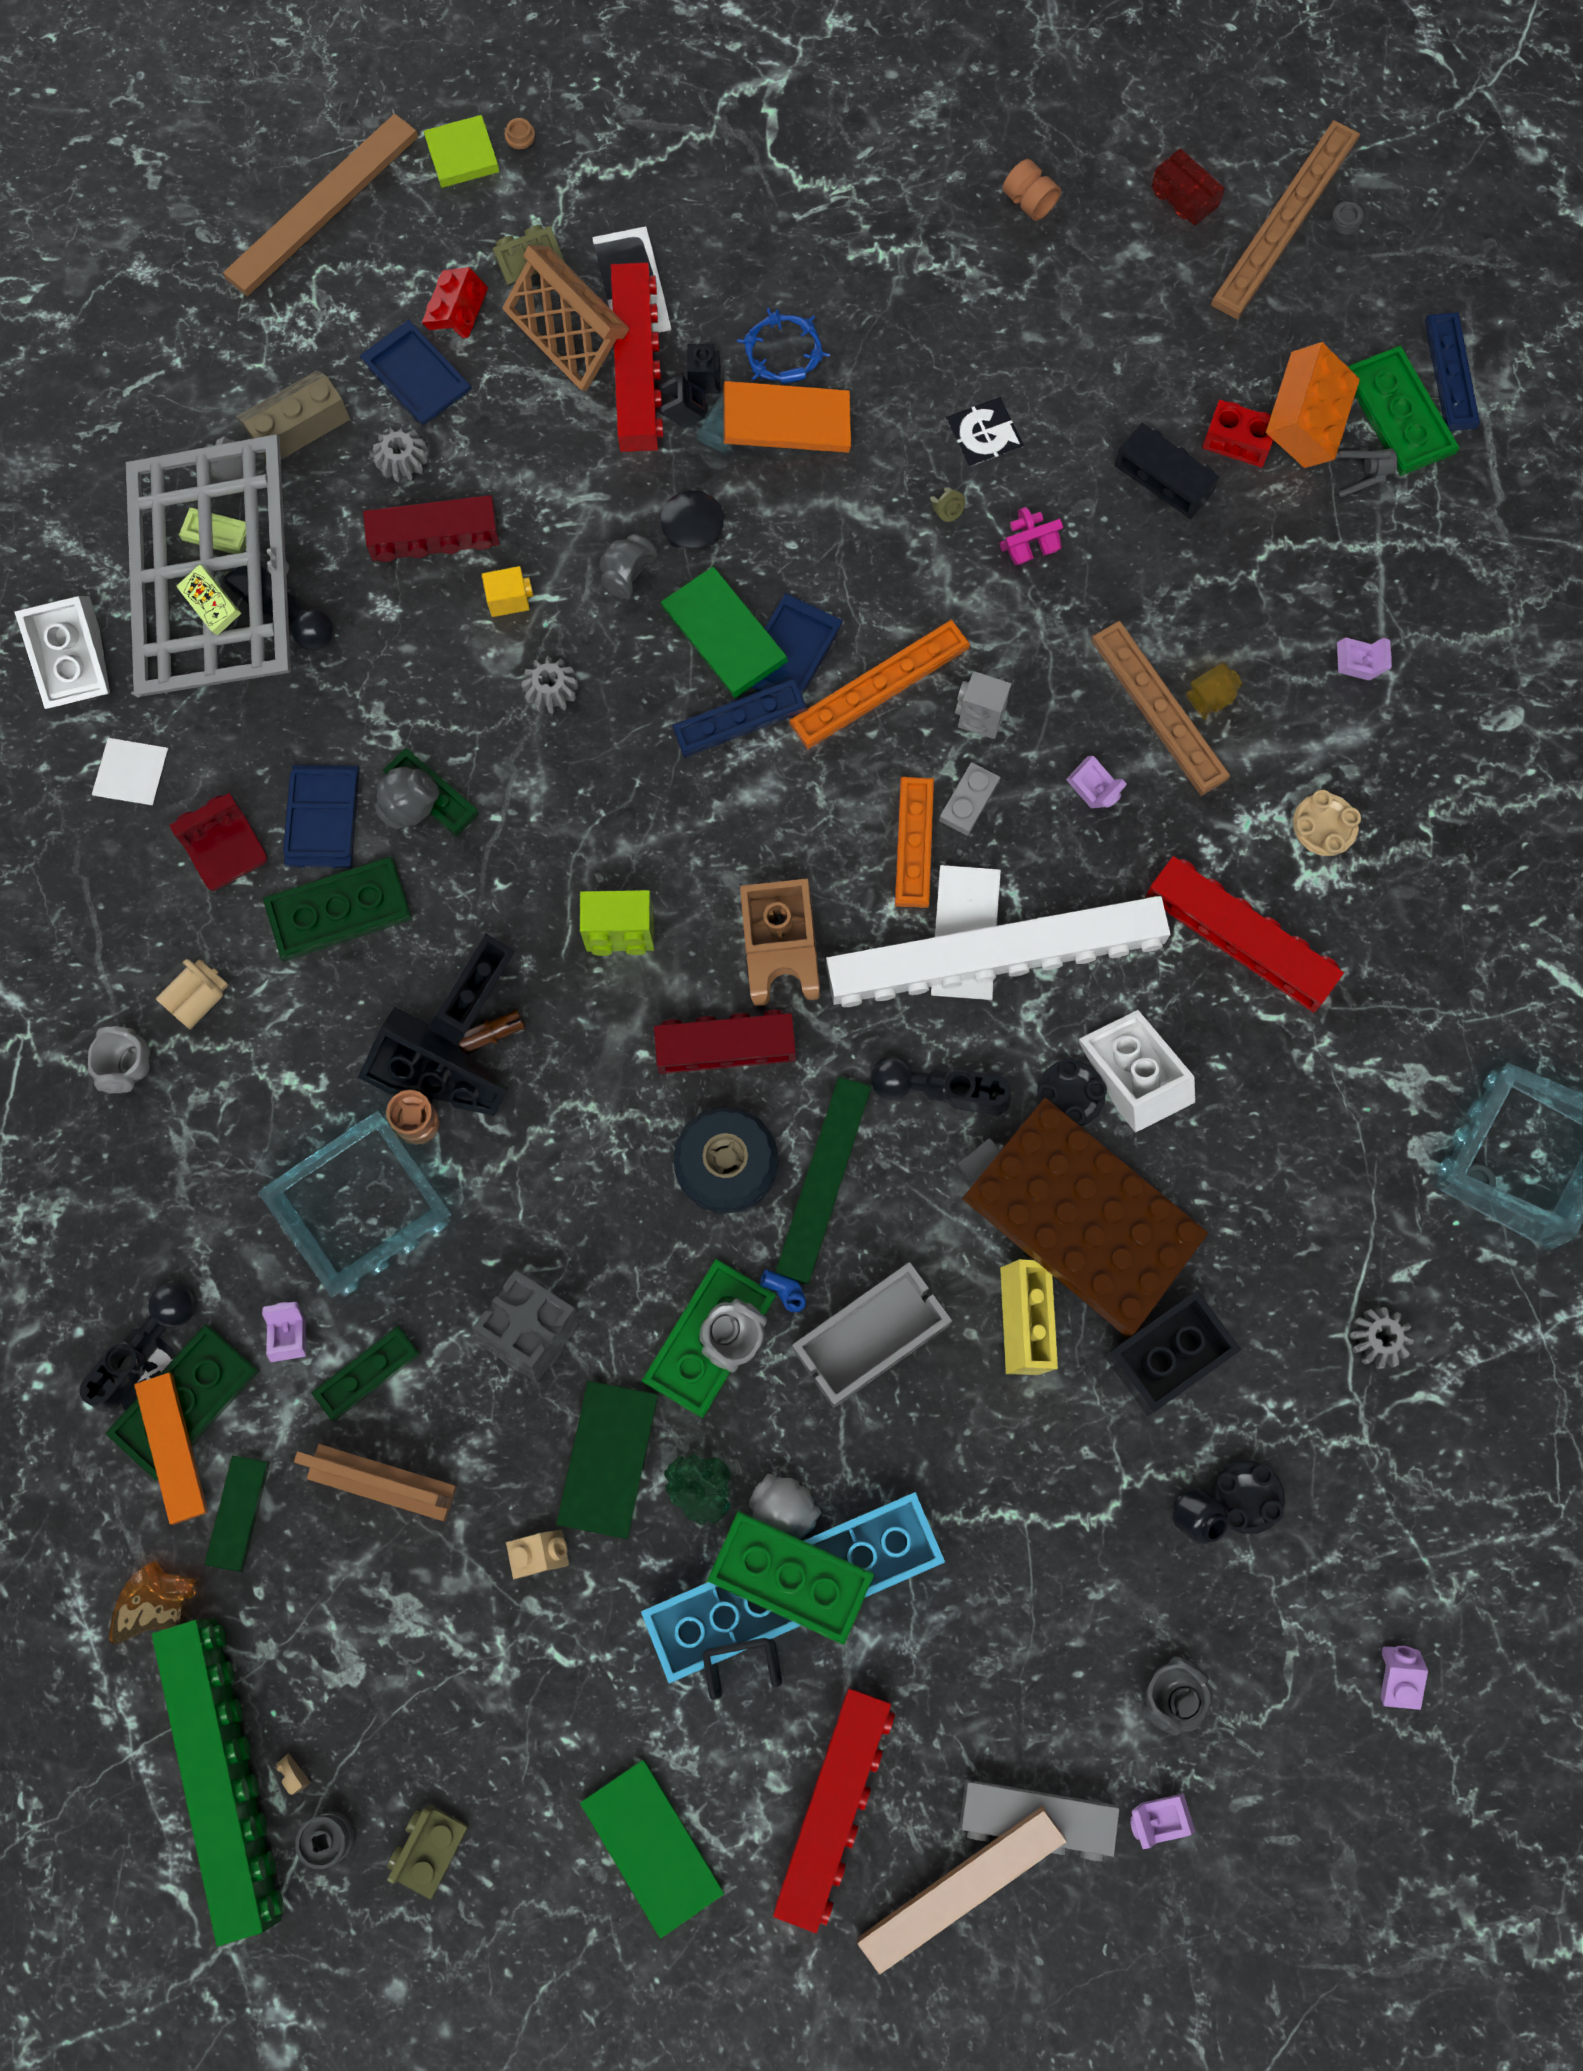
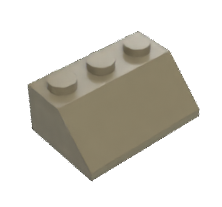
M318 370L236 416L250 439L277 434L280 437L281 459L350 420L341 396L328 377ZM266 452L260 453L266 462Z

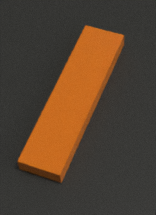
M901 777L895 892V906L929 907L934 778Z
M166 1373L134 1384L169 1524L174 1525L209 1513L173 1374Z

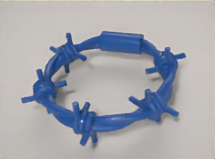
M767 308L769 316L752 329H749V333L745 335L744 340L737 339V342L744 343L752 372L755 373V376L751 379L754 381L757 377H760L761 380L765 378L780 381L781 385L806 379V374L822 361L823 356L830 357L829 353L822 351L820 339L814 328L815 324L812 322L815 316L804 319L795 315L779 314L778 309H776L775 313L771 314L770 308ZM788 320L801 326V329L804 331L800 334L801 337L806 333L812 335L814 338V349H812L811 355L804 354V357L811 359L805 369L804 367L779 372V375L766 370V367L763 365L767 361L766 359L758 362V359L755 360L752 350L756 341L763 342L762 338L756 337L763 326L770 324V328H773V325L778 324L781 330L780 321Z

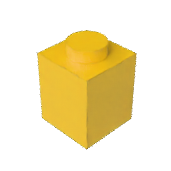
M520 566L482 573L486 600L492 617L530 610L528 598L533 597L531 581L529 577L523 578Z

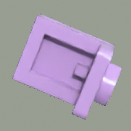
M1345 637L1337 642L1338 673L1371 680L1392 667L1390 639L1382 638L1373 644Z
M1087 756L1066 779L1090 808L1111 807L1120 799V792L1127 785L1123 779L1114 780L1094 756Z
M281 1302L276 1305L263 1307L262 1315L267 1324L266 1355L270 1363L306 1357V1319L297 1302Z
M1408 1646L1383 1647L1382 1656L1386 1664L1380 1696L1383 1706L1421 1710L1428 1669L1420 1651Z
M1184 1793L1143 1802L1132 1810V1832L1137 1840L1140 1839L1143 1849L1151 1848L1159 1842L1191 1836L1196 1832Z

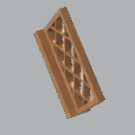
M528 245L523 255L527 262L502 309L581 391H587L617 339H624L630 328L549 246ZM534 270L540 274L541 289H532L531 276ZM551 291H556L560 295L561 309L552 310ZM542 293L544 312L535 313L533 294ZM521 296H525L527 315H521L515 309ZM576 311L580 315L582 330L572 331L570 312ZM562 314L564 333L555 334L553 315ZM545 316L547 335L542 336L538 332L537 317ZM596 332L604 340L596 352L592 350L591 333ZM582 334L584 353L575 354L573 335ZM565 337L567 356H561L557 352L556 338ZM585 357L586 372L582 378L577 373L576 359Z
M318 1444L315 1456L297 1451L294 1463L310 1467L307 1476L308 1480L446 1522L457 1489L455 1485Z

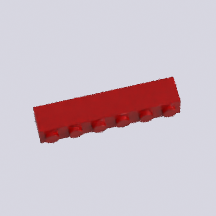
M649 263L611 264L613 312L630 328L624 339H617L614 343L617 432L620 452L658 450V438H663L664 434L663 419L657 418L656 409L662 406L661 391L655 389V380H661L660 360H654V352L660 351L659 333L653 332V323H658L657 303L652 304L651 295H657L656 275H650Z
M1172 856L1150 886L1145 898L1161 896L1166 913L1315 1013L1345 973L1339 969L1338 964L1330 957L1320 956L1311 950L1309 944L1302 938L1292 937L1283 931L1280 924L1274 919L1263 917L1255 912L1251 904L1239 897L1235 898L1227 893L1218 881L1211 878L1207 879L1196 872V868L1190 862L1184 859L1179 860Z
M850 1687L847 1688L773 1911L774 1918L816 1934L820 1924L827 1926L834 1902L828 1900L832 1885L840 1886L846 1864L840 1862L845 1847L852 1849L859 1827L853 1824L857 1808L864 1811L871 1788L865 1786L869 1772H877L883 1750L877 1747L881 1735H889L895 1718V1713L889 1711L891 1707L890 1702Z

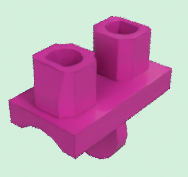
M1027 507L1020 508L1018 510V520L1010 522V528L1012 531L1022 529L1023 532L1006 537L1005 541L1000 542L1002 552L1008 550L1014 565L1017 566L1034 559L1029 546L1030 542L1038 540L1043 556L1059 551L1062 548L1058 531L1063 529L1060 519L1035 527L1034 524L1043 521L1041 512L1031 515Z

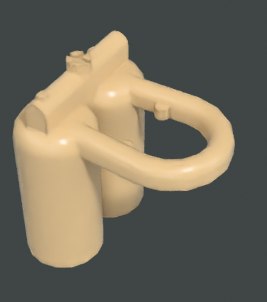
M186 959L182 962L186 968L155 999L191 1030L222 998L223 991L227 988L228 983L217 975L218 971L215 968H209L203 960H198L194 964L189 959Z

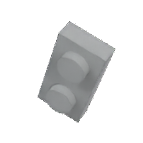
M971 762L941 813L939 821L969 836L998 786L1001 777Z

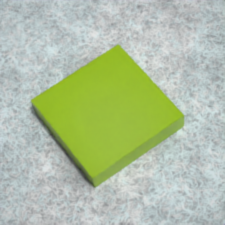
M482 115L423 131L441 188L499 172L498 163Z

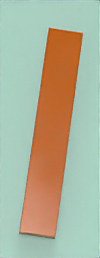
M951 619L809 707L807 711L796 715L789 720V725L808 750L969 650L970 643Z

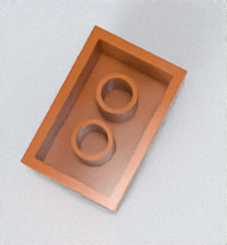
M1323 342L1291 352L1266 433L1304 468L1335 460L1360 379Z

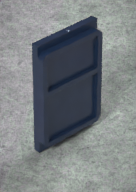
M409 319L360 355V359L367 365L369 371L422 426L472 389L471 385Z
M785 593L767 623L765 630L787 656L788 662L751 688L761 691L795 678L803 696L837 637V632L843 620Z
M292 766L289 779L283 846L285 867L352 868L359 766Z

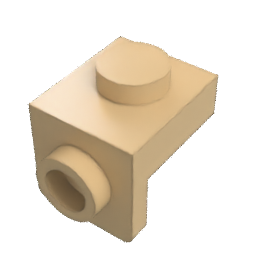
M562 1530L538 1533L506 1542L513 1579L569 1565L567 1545L564 1541Z

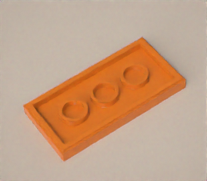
M724 381V444L849 453L851 448L850 391Z

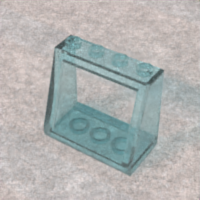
M1507 1062L1498 1070L1492 1069L1482 1085L1487 1090L1482 1099L1477 1098L1470 1107L1467 1116L1471 1117L1467 1128L1461 1127L1454 1137L1452 1145L1456 1148L1451 1158L1446 1156L1436 1172L1440 1179L1435 1187L1550 1251L1574 1240L1583 1223V1153L1552 1213L1466 1174L1512 1087L1582 1126L1583 1094Z
M381 1109L257 1192L331 1297L338 1293L345 1297L361 1285L358 1279L368 1272L372 1276L377 1275L390 1265L387 1260L397 1252H400L402 1256L406 1255L420 1245L417 1238L428 1231L433 1236L450 1224L446 1218L451 1216V1211L399 1135L391 1128ZM377 1129L431 1210L337 1273L284 1191Z

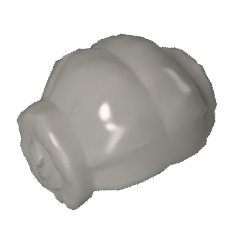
M109 1026L101 1027L97 1030L96 1037L88 1051V1070L90 1076L94 1079V1086L98 1091L108 1094L130 1092L134 1088L135 1083L146 1077L149 1072L150 1049L145 1040L137 1036L132 1028Z
M739 1299L733 1300L732 1303L723 1302L718 1304L709 1312L700 1328L699 1337L704 1346L702 1354L709 1358L711 1363L717 1367L726 1369L731 1373L735 1372L739 1365L751 1361L757 1350L761 1347L764 1341L763 1327L767 1323V1317L762 1315L752 1304L744 1303Z
M767 1474L763 1481L759 1482L755 1487L749 1501V1507L753 1510V1518L800 1540L812 1532L816 1526V1520L821 1515V1510L818 1506L814 1505L810 1490L805 1486H800L798 1481L793 1478H777L775 1475Z

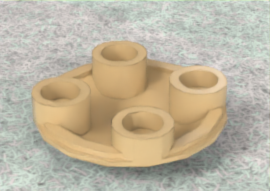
M1319 790L1313 795L1306 797L1297 806L1293 817L1294 832L1299 842L1309 851L1321 856H1335L1345 852L1355 842L1359 831L1358 824L1361 821V815L1357 809L1353 808L1342 797L1329 793L1326 790Z

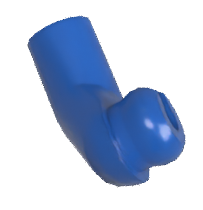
M767 1269L763 1272L760 1286L776 1291L788 1311L800 1312L805 1308L806 1298L796 1280Z

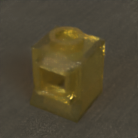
M1223 662L1193 680L1190 684L1193 689L1186 693V697L1205 721L1211 711L1216 713L1234 702L1238 694L1237 690L1242 686L1239 675L1234 670H1230Z

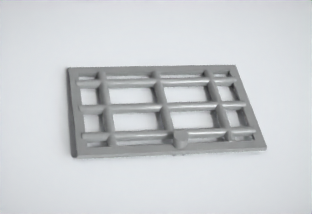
M275 434L126 462L134 696L139 698L141 696L290 673L286 578L289 564L285 557L280 437ZM266 452L267 474L257 476L256 453ZM242 456L243 478L210 484L209 462ZM196 465L197 487L165 492L164 470ZM150 473L151 495L142 496L141 475ZM267 488L270 548L267 549V553L271 560L267 561L268 571L271 573L273 623L263 624L257 489ZM244 492L247 552L213 558L211 498ZM198 500L200 560L167 566L165 506ZM152 508L154 568L145 570L142 510ZM199 564L204 566L213 578L214 571L247 566L250 627L222 631L217 636L211 632L203 621L202 635L170 640L168 579L188 576ZM154 582L157 642L147 644L145 583ZM274 636L275 660L265 661L264 638ZM251 640L252 664L218 669V645ZM204 648L205 671L178 676L171 675V653ZM157 656L158 679L148 680V657Z

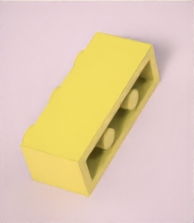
M1019 1259L1001 1267L1006 1374L1040 1375L1058 1369L1052 1274L1035 1260Z

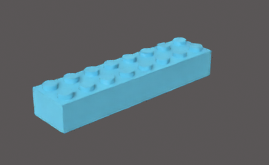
M915 1492L804 1540L806 1543L873 1573L874 1577L865 1597L945 1563ZM710 1582L641 1611L669 1684L704 1669L703 1653L707 1649L760 1638L770 1640L802 1626ZM745 1650L710 1656L711 1664L713 1665Z

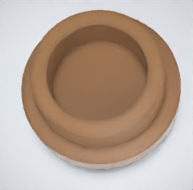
M515 118L507 124L504 135L510 147L525 149L532 145L535 140V131L526 119Z

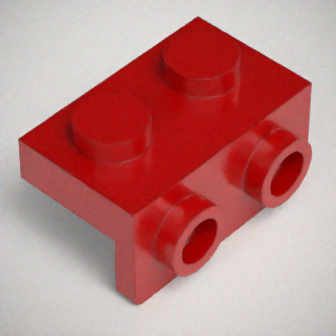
M470 267L442 271L438 277L432 298L427 304L422 324L429 331L452 328L461 338H468L488 290L487 285Z

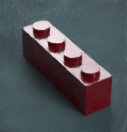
M492 495L363 511L366 546L372 561L390 562L395 558L410 556L422 558L427 554L442 552L454 554L459 550L474 548L486 550L491 546L500 545L497 514Z
M770 1010L765 1012L764 1016L750 1017L748 1013H737L731 1015L730 1019L716 1020L715 1017L704 1016L697 1018L696 1022L682 1023L681 1020L672 1019L661 1022L659 1026H654L656 1061L659 1074L796 1062L792 1013L784 1014L783 1010Z

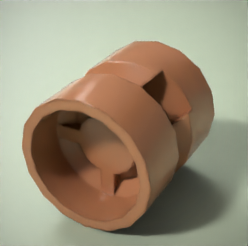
M1026 159L1017 164L1009 173L1003 184V192L1015 204L1021 203V209L1033 221H1038L1046 216L1058 202L1061 188L1049 176L1041 177L1042 170L1031 159Z
M414 1090L401 1091L393 1096L388 1103L386 1109L387 1121L399 1137L407 1143L415 1145L426 1143L438 1132L440 1125L439 1114L422 1093Z

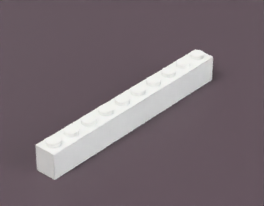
M1157 896L826 957V970L833 1005L842 1004V1007H853L861 1004L863 999L875 997L876 1001H885L894 998L895 993L906 991L909 992V995H918L929 991V987L941 984L943 989H950L961 986L963 984L962 981L975 979L977 983L994 980L998 974L1009 973V976H1020L1028 973L1030 968L1041 966L1043 970H1053L1063 966V962L1075 960L1076 964H1085L1096 960V956L1109 954V958H1117L1129 954V950L1142 948L1143 952H1150L1162 948V944H1165L1171 934L1162 897Z

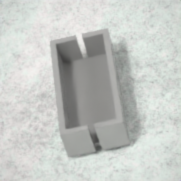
M910 1262L792 1345L793 1352L809 1375L812 1376L817 1372L818 1376L815 1378V1383L833 1409L950 1326L951 1318L933 1294L927 1298L926 1302L923 1301L922 1297L927 1294L929 1288Z

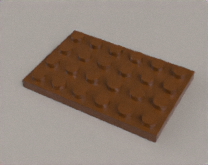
M1046 1098L1040 1102L961 1198L1128 1339L1135 1334L1209 1234Z

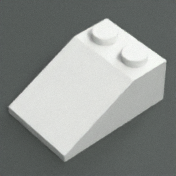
M77 596L15 612L45 709L110 693L100 629L90 596Z
M1139 1010L1079 1039V1043L1091 1065L1102 1077L1107 1093L1116 1109L1135 1133L1195 1103L1193 1074Z

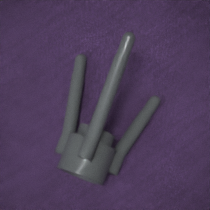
M1389 448L1373 451H1338L1336 458L1364 459L1365 472L1373 476L1341 490L1339 496H1346L1373 484L1385 483L1386 475L1394 474L1397 468L1395 450Z

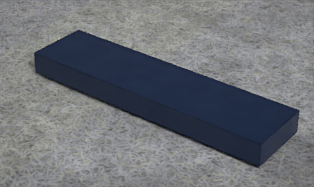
M1459 312L1427 315L1425 326L1443 420L1450 431L1477 429L1480 420Z
M793 678L673 724L672 727L685 758L807 711V707L796 679Z

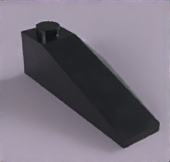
M394 1007L382 1025L358 1078L389 1094L396 1095L401 1091L414 1090L422 1093L430 1102L433 1099L450 1102L454 1108L494 1116L508 1087L453 1043L429 1030V1025L426 1022Z

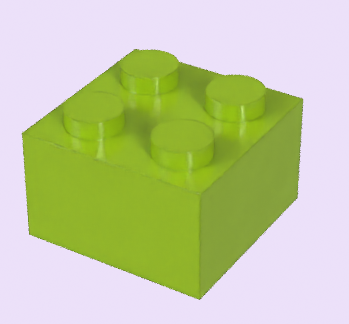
M650 891L580 892V933L586 951L592 952V954L597 956H608L612 954V951H626L629 955L646 954V951H654V909Z

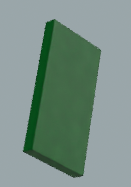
M1401 345L1347 366L1360 379L1355 397L1384 449L1393 448L1396 452V470L1400 476L1457 454L1460 447Z
M714 566L660 602L664 611L734 698L788 662L784 652Z
M715 1259L643 1377L642 1382L703 1419L731 1373L712 1364L710 1359L702 1354L704 1346L700 1341L699 1334L703 1321L715 1306L723 1302L732 1303L735 1299L752 1304L765 1316L775 1300L776 1294Z
M738 1511L707 1581L845 1645L874 1574Z
M645 1759L580 1802L581 1807L660 1939L725 1894V1891Z

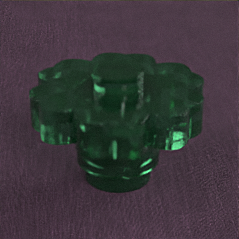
M694 1454L690 1455L687 1459L683 1456H678L664 1471V1475L669 1482L665 1485V1490L670 1496L671 1502L676 1507L682 1508L684 1515L689 1520L695 1521L699 1525H704L707 1521L711 1524H716L731 1508L729 1501L726 1499L730 1494L728 1481L731 1478V1473L728 1466L721 1459L716 1457L701 1459Z

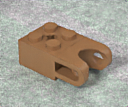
M808 878L740 886L750 995L754 1005L760 1006L769 1003L771 983L776 977L783 974L794 975L800 980L802 992L807 1000L819 999L821 997L811 888ZM782 915L783 919L786 920L781 925L771 923V921H776L775 916Z

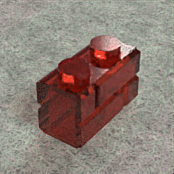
M1181 148L1156 168L1151 185L1159 199H1166L1175 208L1176 214L1181 219H1188L1195 226L1205 219L1206 215L1211 214L1219 207L1225 190L1218 181Z

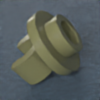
M948 487L944 489V494L939 499L934 496L930 498L933 510L945 522L957 519L965 508L964 495L958 490H952Z

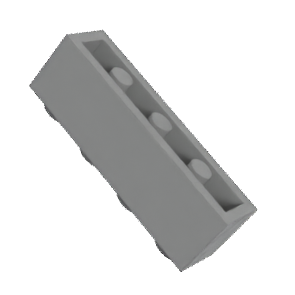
M965 1779L959 1827L961 1830L968 1831L967 1838L989 1842L990 1835L1001 1836L1038 1808L1044 1806L1065 1835L1067 1841L1053 1851V1854L1065 1855V1849L1067 1848L1080 1851L1081 1858L1102 1862L1103 1855L1114 1857L1119 1808L1117 1806Z

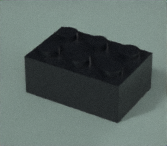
M1196 1290L1104 1357L1146 1415L1149 1416L1238 1353L1241 1348L1198 1290Z

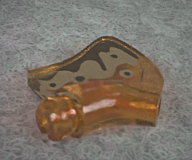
M153 1561L137 1571L126 1583L116 1602L109 1630L110 1643H122L151 1629H167L179 1625L183 1599H190L197 1592L193 1591V1586L197 1585L195 1579L167 1574L162 1570L157 1561Z

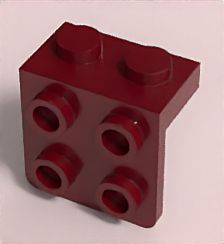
M230 793L224 796L213 797L205 806L194 812L190 811L180 815L175 822L169 825L174 836L187 851L205 886L210 891L218 890L264 865L268 860L249 822Z

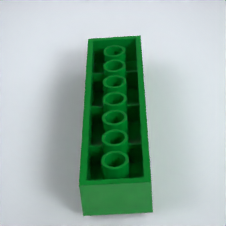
M217 1619L193 1620L151 1634L216 1947L263 1933L281 1922L280 1914L284 1913V1902L281 1892L279 1890L275 1891L272 1875L276 1872L275 1860L272 1852L266 1850L264 1836L267 1835V1823L262 1812L258 1813L255 1798L259 1796V1787L255 1775H250L247 1759L251 1757L250 1745L246 1736L242 1737L239 1721H242L243 1718L242 1708L237 1698L234 1699L231 1684L234 1683V1671L229 1661L226 1662L223 1647L226 1646V1634L221 1624L218 1625Z

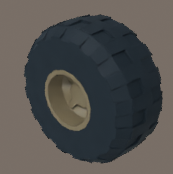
M716 1107V1109L706 1110L698 1114L692 1121H689L677 1139L673 1157L674 1171L683 1192L697 1206L718 1214L743 1212L762 1201L774 1184L779 1164L778 1149L774 1137L763 1121L757 1116L746 1112V1110L727 1107Z

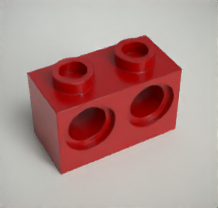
M1219 399L1202 449L1263 468L1273 439L1266 433L1271 415L1266 412H1257L1241 407L1235 402H1226Z

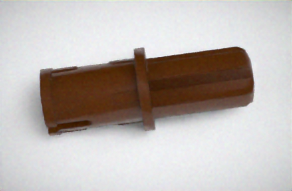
M515 1009L491 1021L488 1018L485 1019V1023L466 1032L458 1044L459 1048L464 1053H467L491 1042L496 1045L499 1043V1039L520 1030H525L524 1020L512 1025L509 1024L511 1021L522 1017L520 1011Z

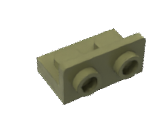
M536 225L525 230V236L514 239L513 236H507L496 241L497 246L493 247L492 255L498 263L507 287L515 284L527 262L523 255L528 245L549 246L564 261L551 226L542 228V225ZM534 270L531 277L539 275V273Z
M432 1805L425 1807L422 1812L416 1810L405 1830L410 1836L404 1848L398 1846L387 1865V1868L392 1870L387 1881L392 1884L399 1882L430 1900L433 1899L469 1825Z

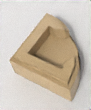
M289 1753L277 1762L276 1769L284 1775L285 1778L282 1779V1784L289 1795L301 1792L311 1783Z

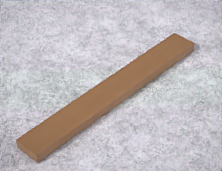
M394 113L223 272L225 279L248 297L418 138L417 131Z
M1335 120L1332 121L1214 296L1211 306L1237 320L1239 319L1358 141L1360 133Z

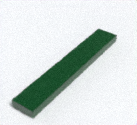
M838 1077L775 1273L809 1285L872 1086Z

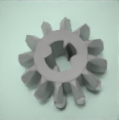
M402 425L399 431L395 432L389 427V434L387 436L378 434L379 443L373 444L375 465L381 470L382 475L386 479L393 476L394 480L399 483L401 478L406 476L408 480L412 481V474H422V465L428 464L425 441L420 439L415 429L408 432Z
M547 656L545 664L542 665L537 660H534L535 670L525 669L524 675L526 680L521 683L523 691L526 692L525 699L527 703H534L535 709L538 712L546 706L551 714L554 713L556 706L565 711L567 708L565 701H575L574 691L578 688L573 668L571 666L566 667L565 662L561 658L553 664L552 659Z
M1386 1307L1380 1308L1377 1314L1372 1309L1364 1312L1365 1319L1357 1318L1354 1321L1355 1326L1360 1331L1351 1332L1349 1337L1353 1340H1359L1360 1344L1352 1349L1354 1353L1365 1352L1362 1363L1368 1364L1374 1359L1377 1369L1385 1368L1386 1363L1393 1368L1399 1365V1358L1405 1359L1409 1357L1410 1353L1405 1346L1413 1344L1414 1339L1404 1335V1332L1411 1329V1325L1407 1323L1400 1326L1401 1313L1396 1312L1389 1317V1311ZM1381 1332V1336L1387 1338L1388 1342L1383 1344L1381 1339H1376V1334Z

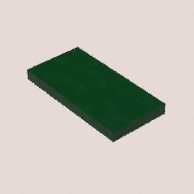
M392 856L263 897L280 959L283 962L413 920Z
M205 1324L158 1376L166 1373L173 1374L192 1446L260 1371L210 1325ZM137 1398L105 1434L155 1481H158Z
M592 1381L587 1382L556 1525L629 1539L658 1394Z

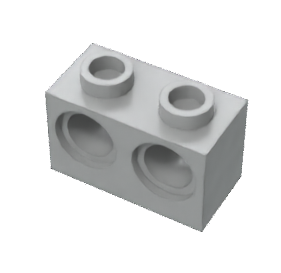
M973 671L970 681H963L958 694V704L955 710V714L960 715L958 728L996 739L1006 711L1012 683Z

